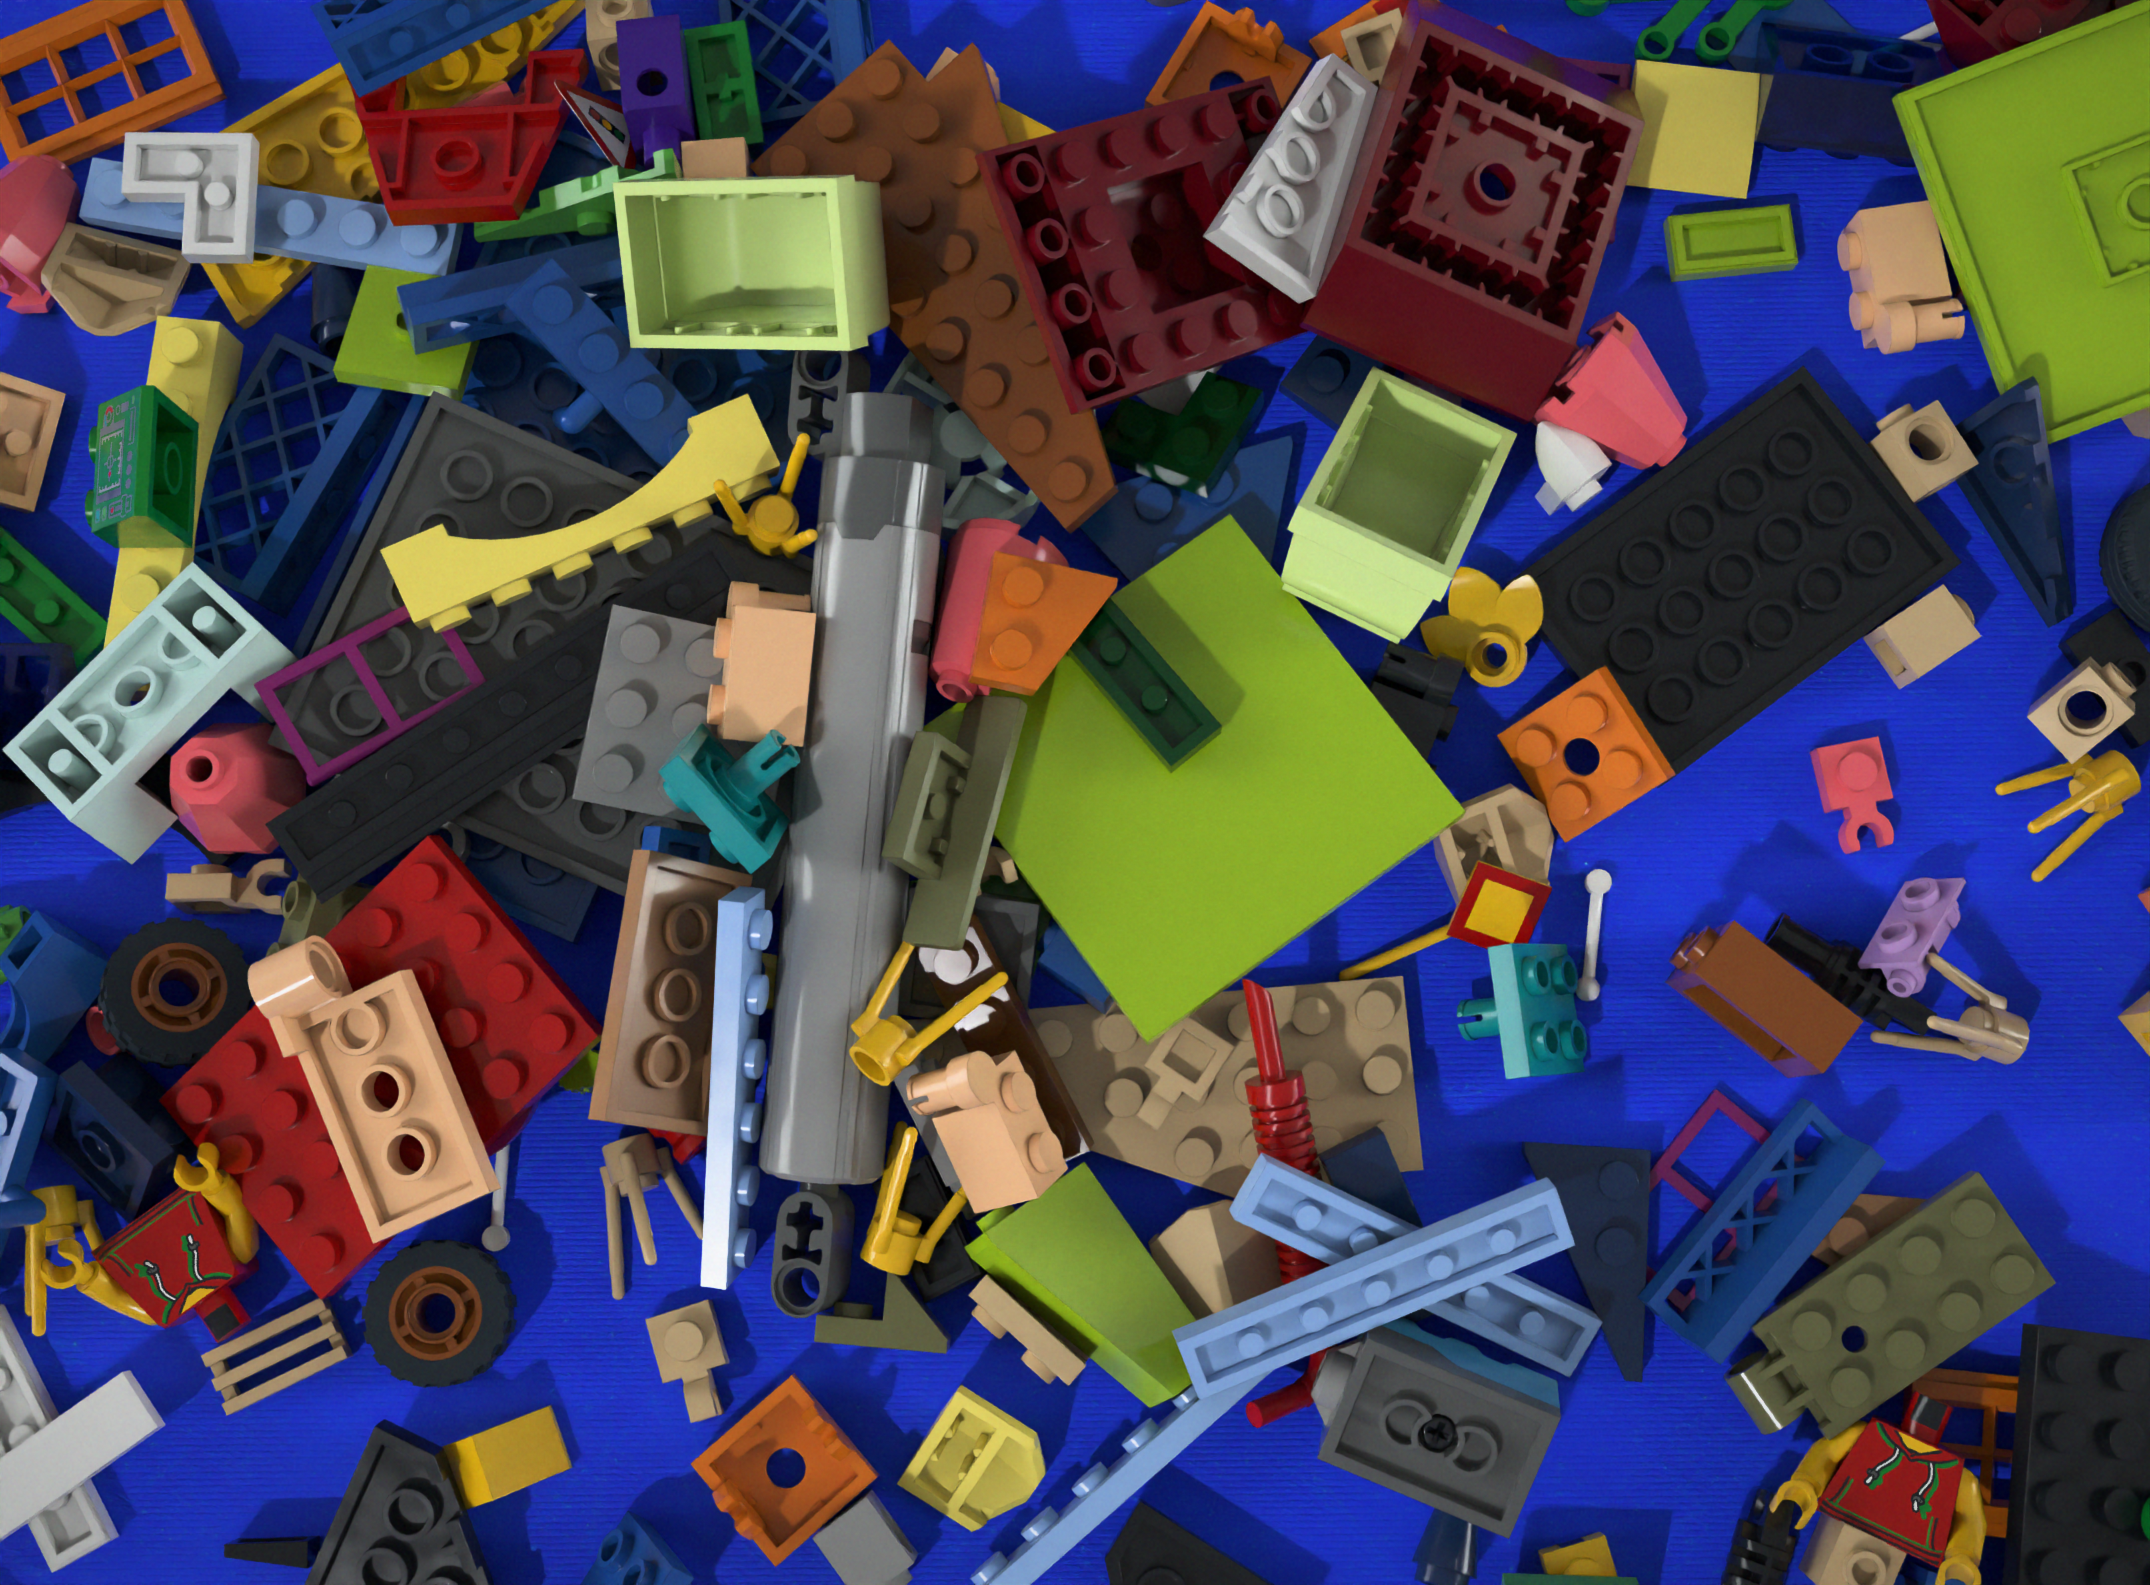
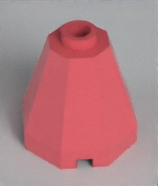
M44 154L39 157L34 155L20 156L0 169V292L12 297L6 307L20 314L48 313L56 302L54 297L41 283V271L66 223H76L81 198L77 183L73 180L74 174L58 159Z
M1616 311L1598 320L1586 332L1595 340L1590 346L1586 344L1580 348L1575 345V348L1530 422L1537 427L1543 420L1550 421L1558 426L1583 434L1592 439L1608 458L1636 469L1643 470L1655 463L1660 467H1664L1675 458L1687 441L1682 432L1685 430L1688 418L1638 329Z
M214 723L192 737L171 757L170 795L172 811L179 817L178 820L210 852L216 854H235L234 852L270 854L279 846V843L265 824L306 798L307 774L295 755L267 743L274 729V726L268 723Z

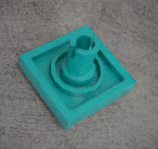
M701 723L681 740L658 773L665 779L663 787L673 803L686 813L694 811L711 830L709 837L717 851L733 864L740 862L752 874L771 858L790 822V819L765 793V790L792 767H796L801 759L793 745L790 744L774 759L768 760L781 749V744L786 740L780 732L772 729L766 734L765 738L739 760H736L709 729Z
M1510 943L1488 947L1494 997L1475 1000L1464 999L1459 1002L1457 1017H1483L1481 1021L1458 1024L1464 1039L1474 1041L1478 1038L1500 1035L1506 1079L1585 1072L1583 1058L1587 1052V1037L1582 1023L1577 1020L1573 993L1577 990L1578 974L1573 959L1568 955L1567 945Z

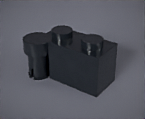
M1389 641L1382 657V663L1378 665L1369 690L1427 762L1434 740L1446 742L1453 727L1459 707L1450 704V701L1459 682L1465 661L1441 652L1437 658L1400 643L1396 644ZM1427 762L1435 772L1437 765Z

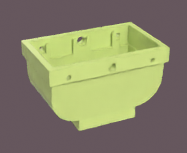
M854 175L632 179L613 182L630 348L852 351L868 346L867 336L890 324L879 182L855 181Z
M1373 366L1289 523L1287 530L1294 534L1282 571L1281 582L1284 583L1282 590L1399 644L1401 639L1404 640L1410 634L1432 600L1435 599L1441 602L1517 433Z

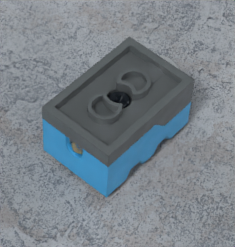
M1404 1317L1361 1333L1353 1341L1328 1349L1322 1359L1311 1389V1396L1323 1420L1317 1459L1508 1539L1561 1419L1557 1380L1516 1363L1502 1364L1484 1356L1477 1347L1453 1337L1442 1339L1422 1331L1414 1321Z

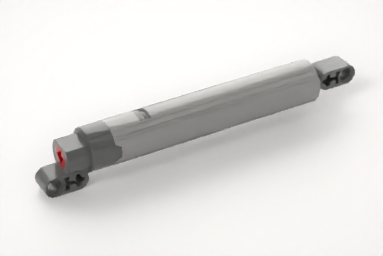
M858 349L852 351L796 350L793 359L788 414V435L793 445L795 446L797 438L801 433H807L810 436L807 455L823 463L816 528L818 537L815 540L810 594L811 612H809L816 613L804 745L803 747H796L801 760L794 769L758 1166L766 1174L800 1182L799 1192L787 1197L779 1208L771 1276V1292L776 1306L784 1314L794 1318H806L833 1307L836 1301H842L846 1296L850 1284L856 1217L855 1207L850 1196L839 1188V1184L862 1185L873 1183L884 1172L891 1083L888 1086H882L873 1082L854 1064L849 1049L860 1038L851 1029V1024L866 1010L895 953L903 942V933L906 926L910 873L881 857L886 840L887 826L892 819L903 779L904 766L909 758L916 731H923L930 661L929 647L934 617L946 472L944 469L929 465L934 409L913 396L869 392L870 364L865 354ZM841 354L842 364L839 372L830 380L825 381L823 374L825 364L833 356ZM832 425L834 426L832 433H824L820 438L821 430H830ZM901 976L879 1015L880 1019L886 1020L890 1015L898 1016ZM811 1208L814 1215L823 1217L824 1224L822 1228L819 1221L810 1219ZM809 1245V1250H808V1251H813V1252L807 1253V1252L805 1251V1247ZM805 1268L811 1270L819 1281L820 1291L817 1299L811 1298L802 1286V1275Z

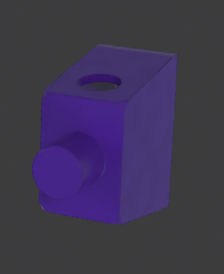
M679 14L616 21L622 109L637 163L644 166L646 171L655 168L653 152L673 148L682 170L681 142L700 140L685 37ZM651 71L661 72L667 77L668 84L664 91L651 93Z

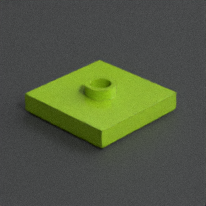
M367 264L333 371L338 382L430 397L433 391H436L456 401H462L480 340L415 355L397 298L396 287L441 276Z

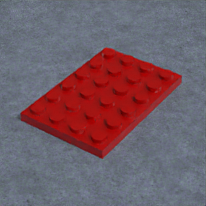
M427 835L323 938L332 946L341 960L353 992L398 971L412 969L485 1150L601 1041L603 1027L440 835ZM255 1005L159 1101L197 1148L202 1143H212L217 1147L220 1153L217 1170H224L234 1177L242 1193L243 1205L322 1300L333 1296L395 1236L373 1244L298 1055L283 1057L269 1019ZM383 1071L377 1076L374 1083L375 1097L382 1106L391 1109L396 1104L399 1096L396 1080L389 1073ZM407 1134L402 1139L399 1146L401 1161L408 1169L418 1171L424 1162L423 1146L412 1135Z

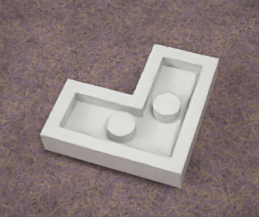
M125 132L121 193L130 202L184 203L181 255L189 263L253 264L260 146L252 133Z

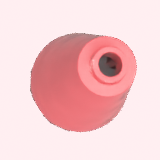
M986 517L966 520L959 526L957 533L953 535L948 543L928 673L931 680L936 684L939 693L947 699L958 703H968L972 701L974 695L988 696L993 690L992 687L969 683L968 680L990 561L994 552L999 551L1069 567L1067 559L1052 542L1040 535L1036 545L1018 536L1021 525L1011 521Z

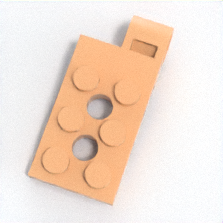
M316 935L265 957L249 967L248 985L253 1000L262 1014L269 1019L283 1057L298 1055L373 1244L501 1189L412 969L398 971L353 992L337 953L326 940ZM382 1071L393 1076L399 1088L398 1100L391 1109L382 1106L374 1093L375 1080ZM407 1134L417 1138L424 1149V1162L418 1171L408 1169L401 1161L399 1155L400 1143Z

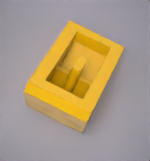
M551 1405L442 1446L466 1510L494 1501L572 1468Z

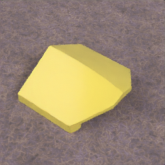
M960 1385L939 1413L901 1475L897 1485L973 1532L985 1526L988 1520L1027 1502L1047 1470L1037 1432L968 1388Z

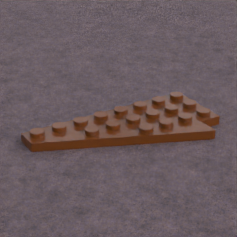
M888 39L749 167L758 177L854 175L855 181L880 183L890 324L888 326L1071 534L1117 494L1119 490L1094 410L1076 415H1071L975 159V156L981 152L1011 145L985 60L979 49L972 42L927 82L891 40Z

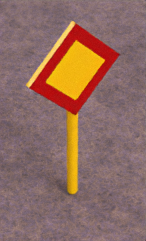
M1477 860L1449 924L1344 969L1339 973L1340 981L1354 980L1450 937L1485 949L1491 946L1510 943L1528 944L1553 888L1547 884Z

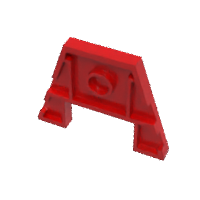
M584 48L529 51L523 104L403 110L407 75L360 98L346 75L355 99L356 111L367 139L368 151L383 202L393 226L519 220L571 111V107L556 88L555 80L560 79L582 88L589 73V62Z

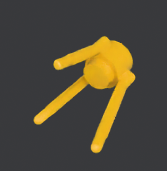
M801 433L797 438L777 495L770 494L760 497L753 502L748 513L743 512L724 480L718 479L713 484L718 499L733 522L732 532L736 535H745L748 544L762 555L775 556L784 554L787 558L794 559L798 556L800 549L810 545L818 537L817 531L814 529H808L797 534L799 515L796 507L791 502L810 444V436L807 433Z
M2109 750L2095 759L2086 753L2073 764L2067 762L1999 783L1995 787L1998 795H2006L2066 777H2074V779L2069 781L2068 785L2071 797L2044 812L2028 824V831L2033 834L2039 833L2048 826H2052L2080 808L2087 813L2095 811L2089 819L2031 873V879L2034 882L2042 881L2100 827L2122 814V803L2141 791L2140 777L2133 764L2122 753L2116 750Z
M903 940L866 1010L851 1024V1029L860 1038L849 1049L854 1064L873 1082L882 1086H888L923 1049L1006 984L1008 975L1005 972L997 973L949 1011L941 1014L919 1032H916L907 1021L897 1015H890L886 1020L879 1018L915 947Z
M898 1121L895 1125L875 1213L867 1230V1237L860 1253V1257L865 1262L897 1275H908L914 1260L929 1263L936 1243L968 1201L965 1191L961 1186L925 1235L919 1232L922 1224L919 1218L898 1209L918 1136L917 1129L908 1127L904 1121Z
M74 1185L51 1186L28 1191L43 1201L47 1210L46 1216L41 1222L24 1226L25 1313L28 1316H32V1333L34 1336L40 1337L46 1332L47 1287L40 1273L41 1260L46 1259V1246L58 1245L59 1241L67 1238L76 1239L74 1228L78 1226L82 1227L92 1251L105 1242L96 1223L93 1200L77 1201L76 1187Z

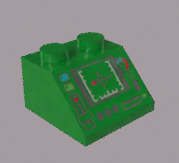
M140 385L99 404L97 426H93L89 433V453L92 462L95 464L94 489H90L86 495L85 515L91 527V533L115 548H192L199 423L154 385Z

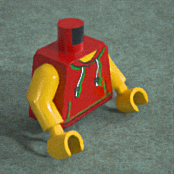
M202 1143L199 1145L197 1158L204 1167H194L187 1162L183 1155H178L174 1168V1179L180 1188L94 1249L91 1253L96 1261L84 1262L82 1245L75 1239L67 1238L58 1242V1253L73 1263L69 1266L59 1267L48 1259H42L40 1273L42 1280L52 1288L65 1289L76 1284V1289L107 1308L150 1326L159 1325L166 1329L184 1324L199 1315L215 1341L219 1343L240 1331L252 1320L232 1290L259 1270V1261L256 1257V1253L260 1248L259 1223L243 1205L242 1193L234 1177L224 1170H217L220 1156L217 1147L212 1143Z
M1914 1390L1900 1425L1874 1414L1868 1423L1858 1420L1831 1440L1823 1436L1814 1442L1792 1474L1791 1480L1784 1482L1779 1487L1770 1502L1769 1508L1772 1513L1775 1512L1782 1500H1792L1800 1506L1802 1516L1794 1527L1797 1530L1803 1529L1817 1510L1939 1568L1935 1585H1945V1581L1949 1579L1961 1580L1966 1585H1981V1574L1978 1567L1983 1551L1987 1521L1979 1480L1970 1470L1963 1467L1965 1461L1963 1454L1939 1444L1954 1408Z

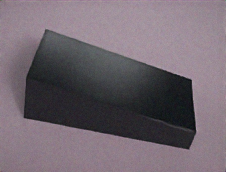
M320 1536L238 1538L224 1544V1557L309 1568L313 1566L319 1553Z

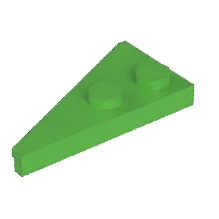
M673 148L662 149L653 152L655 167L653 169L640 172L615 165L600 170L595 175L579 177L539 191L540 206L524 209L519 220L474 222V238L478 243L576 231L586 236L607 235L614 232L617 227L613 182L632 179L683 178V173Z

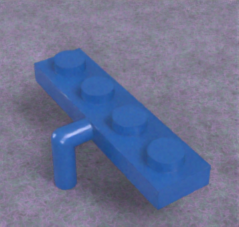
M548 258L502 303L585 389L570 406H559L553 411L551 417L553 425L558 430L569 434H576L581 432L604 409L661 469L665 468L690 436L687 431L688 419L699 413L638 348H630V340L553 258Z
M18 1047L0 1049V1261L11 1228L38 1224L46 1216L47 1210L44 1202L24 1189L60 1076Z

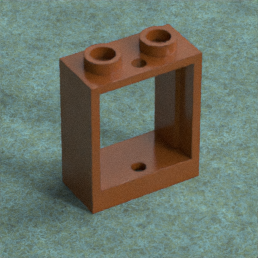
M1735 920L1713 929L1710 926H1706L1698 935L1695 932H1691L1676 948L1669 959V962L1676 968L1665 982L1787 1078L1825 1073L1863 1022L1860 1017Z

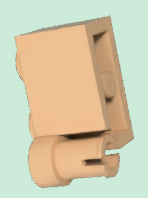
M1929 200L1859 210L1842 230L1838 238L1837 254L1842 270L1849 271L1853 290L1849 299V315L1853 328L1861 330L1864 349L1878 347L1881 353L1886 355L1911 351L1915 344L1962 338L1965 329L1964 315L1952 317V313L1961 312L1963 307L1957 298L1950 299L1952 291L1940 232Z
M731 581L726 618H717L713 645L714 658L724 659L722 685L711 684L707 706V724L718 725L716 738L760 742L770 730L774 729L786 738L781 745L792 744L793 746L803 747L816 613H809L811 612L810 594L795 595L759 591V585L756 583Z
M1015 1050L993 1057L982 1051L971 1052L952 1058L947 1067L926 1073H916L909 1078L907 1083L908 1100L927 1096L929 1099L915 1103L911 1107L921 1116H927L936 1112L932 1117V1121L975 1214L1037 1199L1068 1170L1063 1158L1060 1141L1050 1129L1037 1100L1034 1083L1030 1076L1025 1073Z

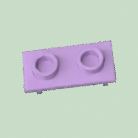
M1924 877L1913 881H1905L1859 960V968H1881L1887 979V988L1898 997L1905 998L1920 992L1926 983V975L1931 968L1926 962L1927 954L1932 952L1938 954L1951 930L1956 928L1961 919L1959 905L1956 900L1966 884L1964 877L1946 879Z

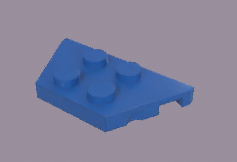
M1291 435L1237 450L1208 498L1146 475L1116 483L1119 492L1078 528L1096 546V551L1112 568L1118 569L1128 580L1129 584L1229 514H1231L1271 565L1293 449Z

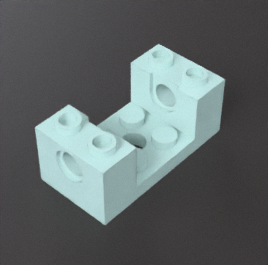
M192 561L2 750L70 822L124 860L133 864L179 818L159 796L138 780L230 688L273 723V717L253 684L300 659ZM296 681L274 692L283 708ZM150 684V689L145 698L131 706L130 702L135 692L142 686Z

